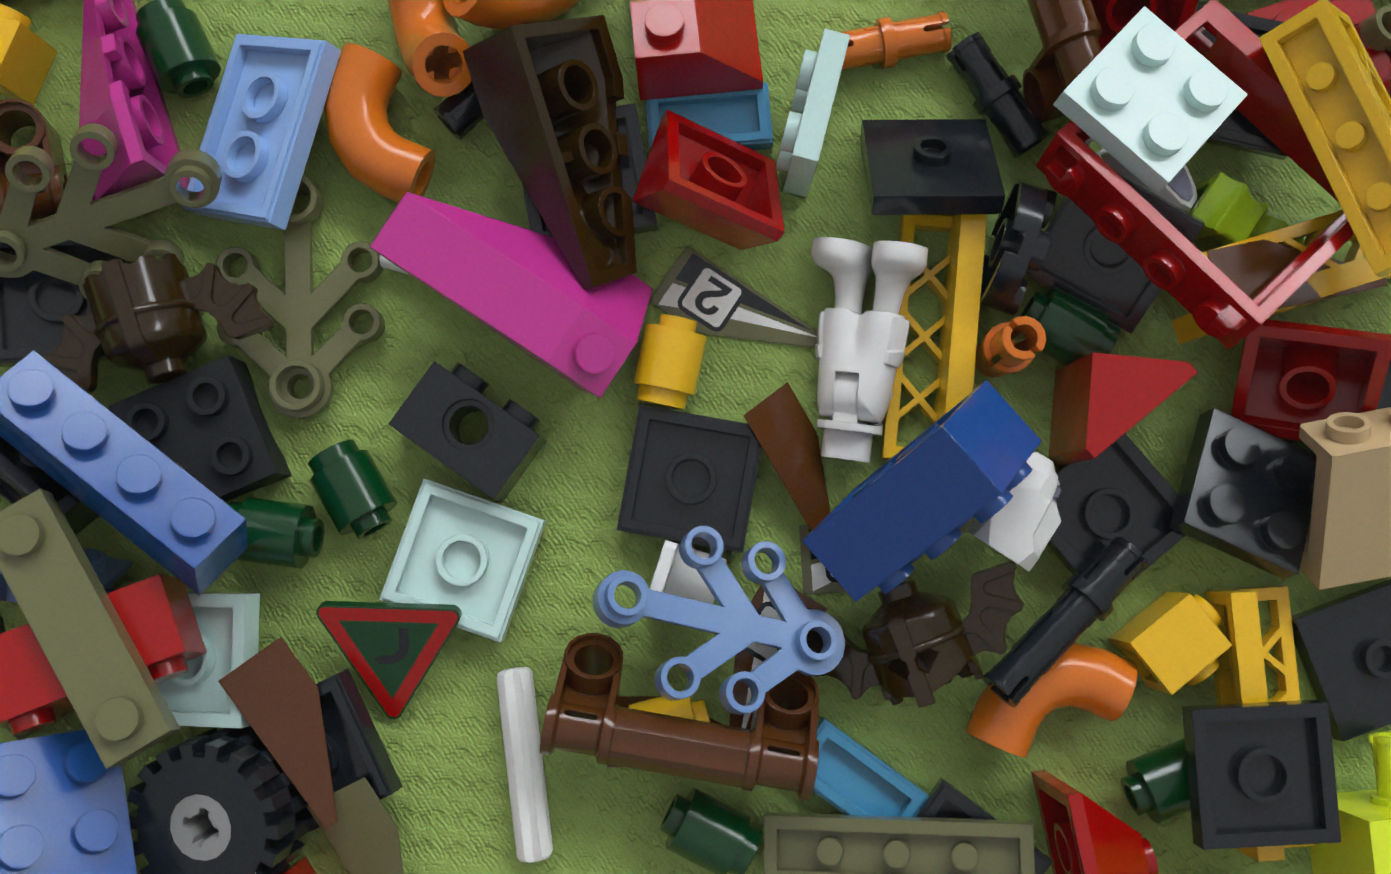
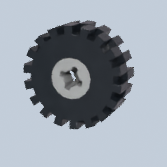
M214 728L205 731L155 756L157 760L145 765L137 776L144 782L130 788L127 802L138 805L136 810L129 813L131 829H137L138 838L132 841L134 856L144 853L149 863L140 870L142 874H281L291 866L289 862L300 855L305 844L298 839L310 831L311 818L299 816V811L308 806L301 794L296 791L295 786L269 750L262 747L263 742L254 730L241 736V728H223L219 731Z

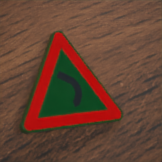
M323 601L317 608L316 615L385 715L390 719H397L402 715L460 621L462 611L458 606L449 604Z

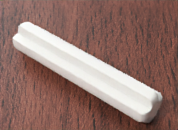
M515 667L500 671L497 674L496 680L516 856L520 862L532 863L550 858L553 851L543 757L540 754L541 740L533 672L529 667Z

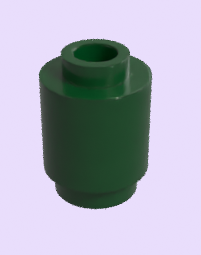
M153 0L142 6L136 14V21L138 23L136 36L160 89L169 94H177L182 98H193L208 92L214 85L213 81L219 76L221 67L196 13L186 8L182 0Z
M1056 286L1052 287L1046 295L1035 292L1021 316L1036 319L1043 326L1046 334V343L1041 352L1065 365L1092 352L1110 354L1120 334V328L1109 322V314Z
M353 439L332 445L309 461L308 466L314 474L310 479V483L340 535L354 532L357 539H362L381 530L392 521L388 512L397 505V501L368 450H360Z
M253 497L247 498L243 503L231 502L229 504L231 508L246 519L248 548L237 560L302 569L310 557L316 558L319 555L324 540V523L321 519H316L313 506Z
M1184 738L1126 762L1128 776L1121 778V785L1130 806L1138 816L1147 813L1151 820L1158 824L1190 811Z
M696 788L690 792L687 798L679 794L674 797L660 827V831L669 835L666 849L714 874H745L754 858L762 836V830L750 824V816Z

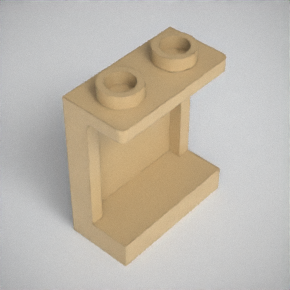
M1391 407L1361 413H1335L1327 419L1302 423L1300 425L1299 438L1315 453L1317 461L1311 523L1300 570L1318 590L1391 577Z

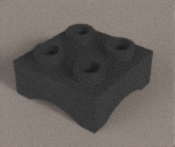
M229 355L108 406L113 414L224 502L292 476L286 460L266 423L246 362Z

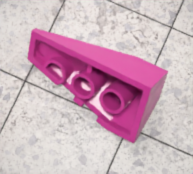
M84 0L79 128L90 123L100 124L110 129L118 141L117 153L111 165L102 170L92 201L165 176L170 159L181 151L163 92L136 36L138 23L136 21L137 9L134 0ZM95 139L82 140L84 149L90 154L100 156L107 153L105 146L100 141ZM183 177L179 182L183 188L187 189L190 179L189 177Z
M409 192L404 194L369 246L372 250L579 390L598 398L602 397L636 345L653 290L633 274L584 290L554 237Z

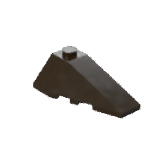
M604 15L513 25L464 50V58L482 114L584 290L637 273L632 199L622 189L620 159L628 156L627 135L618 133L616 102L624 99L623 76Z

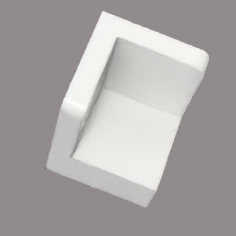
M665 540L650 590L713 604L715 598L697 570L683 562L679 553L680 544ZM693 549L694 553L700 558H709L710 556L708 553Z

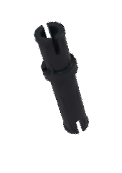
M1115 537L1110 542V545L1079 577L1073 574L1063 584L1065 592L1056 600L1053 606L982 677L987 685L991 686L994 684L990 689L1001 700L1015 708L1020 703V700L1031 690V687L1051 669L1088 627L1097 619L1104 621L1114 610L1113 601L1131 581L1148 567L1149 563L1145 557L1135 560L1142 552L1126 539Z

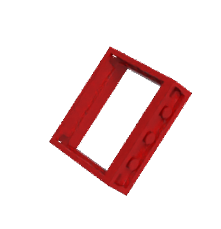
M1210 0L1174 32L1248 94L1235 109L1338 201L1259 37L1218 0ZM1205 30L1217 39L1214 44L1203 35ZM1073 121L1067 123L1056 133L1036 164V167L1046 176L1049 184L1055 191L1069 197L1094 221L1097 230L1103 237L1117 243L1143 268L1146 277L1155 286L1166 290L1193 315L1195 323L1202 331L1217 338L1228 350L1268 319L1354 235L1344 212H1342L1251 299L1088 146L1094 140Z

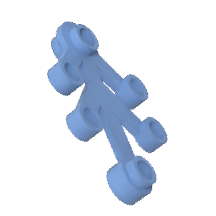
M698 526L688 532L680 542L679 553L686 565L697 570L720 606L650 590L646 581L640 575L627 570L613 572L598 584L593 594V608L597 617L610 627H629L644 617L717 634L685 657H674L659 666L655 674V685L658 692L668 700L678 701L692 696L699 688L703 677L752 643L779 650L751 672H738L728 676L722 682L719 690L720 701L723 707L732 714L743 715L757 710L764 701L765 693L795 671L807 676H818L830 672L839 664L844 654L845 638L839 623L827 612L806 608L783 573L786 566L785 555L782 549L773 542L762 541L749 548L742 557L741 568L748 580L762 586L781 620L758 614L721 557L724 549L722 537L715 529L709 526ZM694 537H701L709 543L711 551L709 558H700L694 553L692 549ZM757 552H762L770 558L772 562L770 574L763 573L756 567L754 559ZM623 585L632 589L636 598L633 608L626 609L617 604L614 597L617 586ZM810 630L818 632L822 638L823 648L820 653L813 652L807 644L806 638ZM671 667H679L687 675L688 682L682 692L674 690L668 683L667 675ZM737 681L746 683L751 690V699L746 706L737 703L733 697V687Z

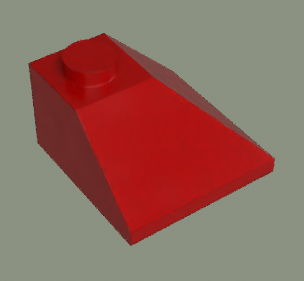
M630 0L640 101L763 89V75L753 0Z
M1047 771L1031 772L1049 857L1053 861L1051 863L1053 874H1158L1155 853L1147 838H1142L1139 832Z

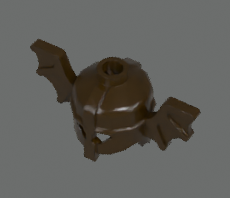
M167 253L162 259H157L152 255L139 256L138 260L131 264L123 263L120 259L116 258L102 263V271L99 275L89 274L85 278V283L82 285L91 313L85 316L64 314L62 321L65 331L62 342L54 352L44 356V359L88 394L97 389L98 363L102 351H104L107 359L115 366L144 371L149 384H159L187 373L185 363L188 357L196 352L207 340V331L202 319L204 312L212 315L230 337L238 340L273 328L275 321L261 309L257 301L258 289L249 283L243 285L230 283L222 276L219 267L212 263H207L198 275L189 277L186 267L180 263L175 254Z
M1014 561L1004 562L973 574L970 580V610L968 616L963 621L953 600L944 595L918 591L914 579L900 583L887 594H884L882 591L877 592L882 605L864 624L862 630L868 650L860 649L844 634L845 650L841 661L830 672L818 676H830L839 679L847 686L851 697L855 700L859 699L868 688L880 686L885 700L889 699L892 705L903 702V697H913L916 699L919 708L935 704L936 700L933 692L943 685L952 682L953 677L959 675L961 678L974 675L977 680L981 679L984 675L975 655L984 651L1003 654L1007 649L1004 636L1006 624L1013 615L1020 612L1024 607V602L1017 595L1014 585L1016 563ZM810 630L806 638L807 644L813 652L820 653L823 648L822 638L818 632Z

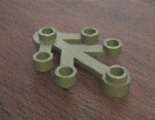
M95 123L85 124L77 130L70 144V153L74 162L57 213L30 222L37 193L44 190L49 184L55 171V165L51 156L43 149L36 146L19 147L13 152L5 166V175L10 185L0 213V242L13 247L16 255L0 251V277L18 278L34 270L78 285L81 294L87 299L82 285L85 283V278L89 274L99 275L102 271L101 264L108 261L98 260L89 263L50 248L53 245L68 240L133 263L138 260L139 256H164L167 253L175 254L180 263L183 264V252L175 243L163 239L152 241L111 225L175 203L188 208H202L211 204L219 193L222 181V172L219 164L206 152L196 149L182 150L170 159L165 176L92 201L102 170L111 165L117 153L118 141L114 133L107 127ZM95 139L100 141L105 146L107 153L100 156L90 154L84 149L82 140ZM29 161L36 164L40 168L42 176L29 177L20 170L18 162ZM183 177H194L202 183L204 189L199 192L189 191L181 186L179 180Z
M303 175L296 197L299 195L308 196V206L301 213L291 212L286 231L284 230L285 293L261 272L258 259L241 247L225 249L216 261V266L219 267L222 276L230 283L237 285L249 283L258 289L257 301L259 305L286 329V355L264 338L261 332L244 339H233L217 322V333L220 339L244 351L270 376L268 393L271 402L281 413L298 419L313 417L327 407L333 395L332 373L361 343L368 344L377 341L385 329L384 318L378 310L366 303L354 304L344 313L342 319L343 326L314 353V329L359 282L368 283L374 281L380 276L383 268L380 266V254L369 247V243L354 242L343 251L341 263L313 291L312 223L320 217L324 207V200L319 188ZM361 253H370L372 256L371 266L366 271L355 272L353 268L355 257ZM238 258H245L247 261L245 273L239 277H232L230 274L231 264ZM364 313H370L374 320L372 328L367 333H356L354 323L357 317ZM308 377L312 383V390L307 397L298 399L294 394V385L298 379Z

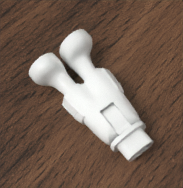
M817 237L813 239L810 254L812 260L817 266L832 275L835 289L834 308H825L824 311L819 313L817 343L815 344L816 359L819 360L817 384L818 414L830 417L829 419H817L816 427L824 428L821 456L870 462L873 434L882 435L883 426L881 422L885 417L889 402L892 400L896 370L901 367L905 357L904 351L907 344L910 321L905 320L904 316L899 315L901 303L909 283L926 268L928 249L921 245L900 241H876L873 243L872 248L853 240ZM873 269L876 276L872 311H866L862 315L866 285Z

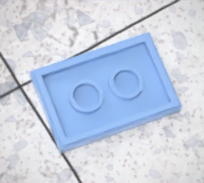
M237 34L200 146V151L212 156L221 168L222 181L216 199L205 207L188 208L182 206V208L199 216L286 231L341 50L325 40ZM190 178L187 190L199 192L204 189L198 179Z

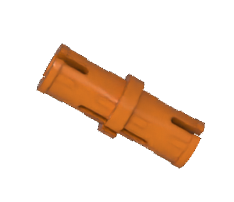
M941 11L934 15L892 22V19L888 16L876 19L874 26L841 32L850 35L842 70L879 63L882 69L892 68L896 66L900 59L938 52H949L952 41L951 28H942V25L949 22L946 12Z
M1020 316L1012 319V322H1003L992 327L983 337L982 344L976 348L975 366L977 370L984 376L993 378L1000 377L1003 374H1015L1026 368L1033 357L1036 356L1035 353H1040L1045 347L1046 334L1041 323L1034 318ZM1021 333L1026 335V337L1018 343L1015 342L1014 338L1020 335ZM999 354L1002 358L995 363L992 362L991 358Z

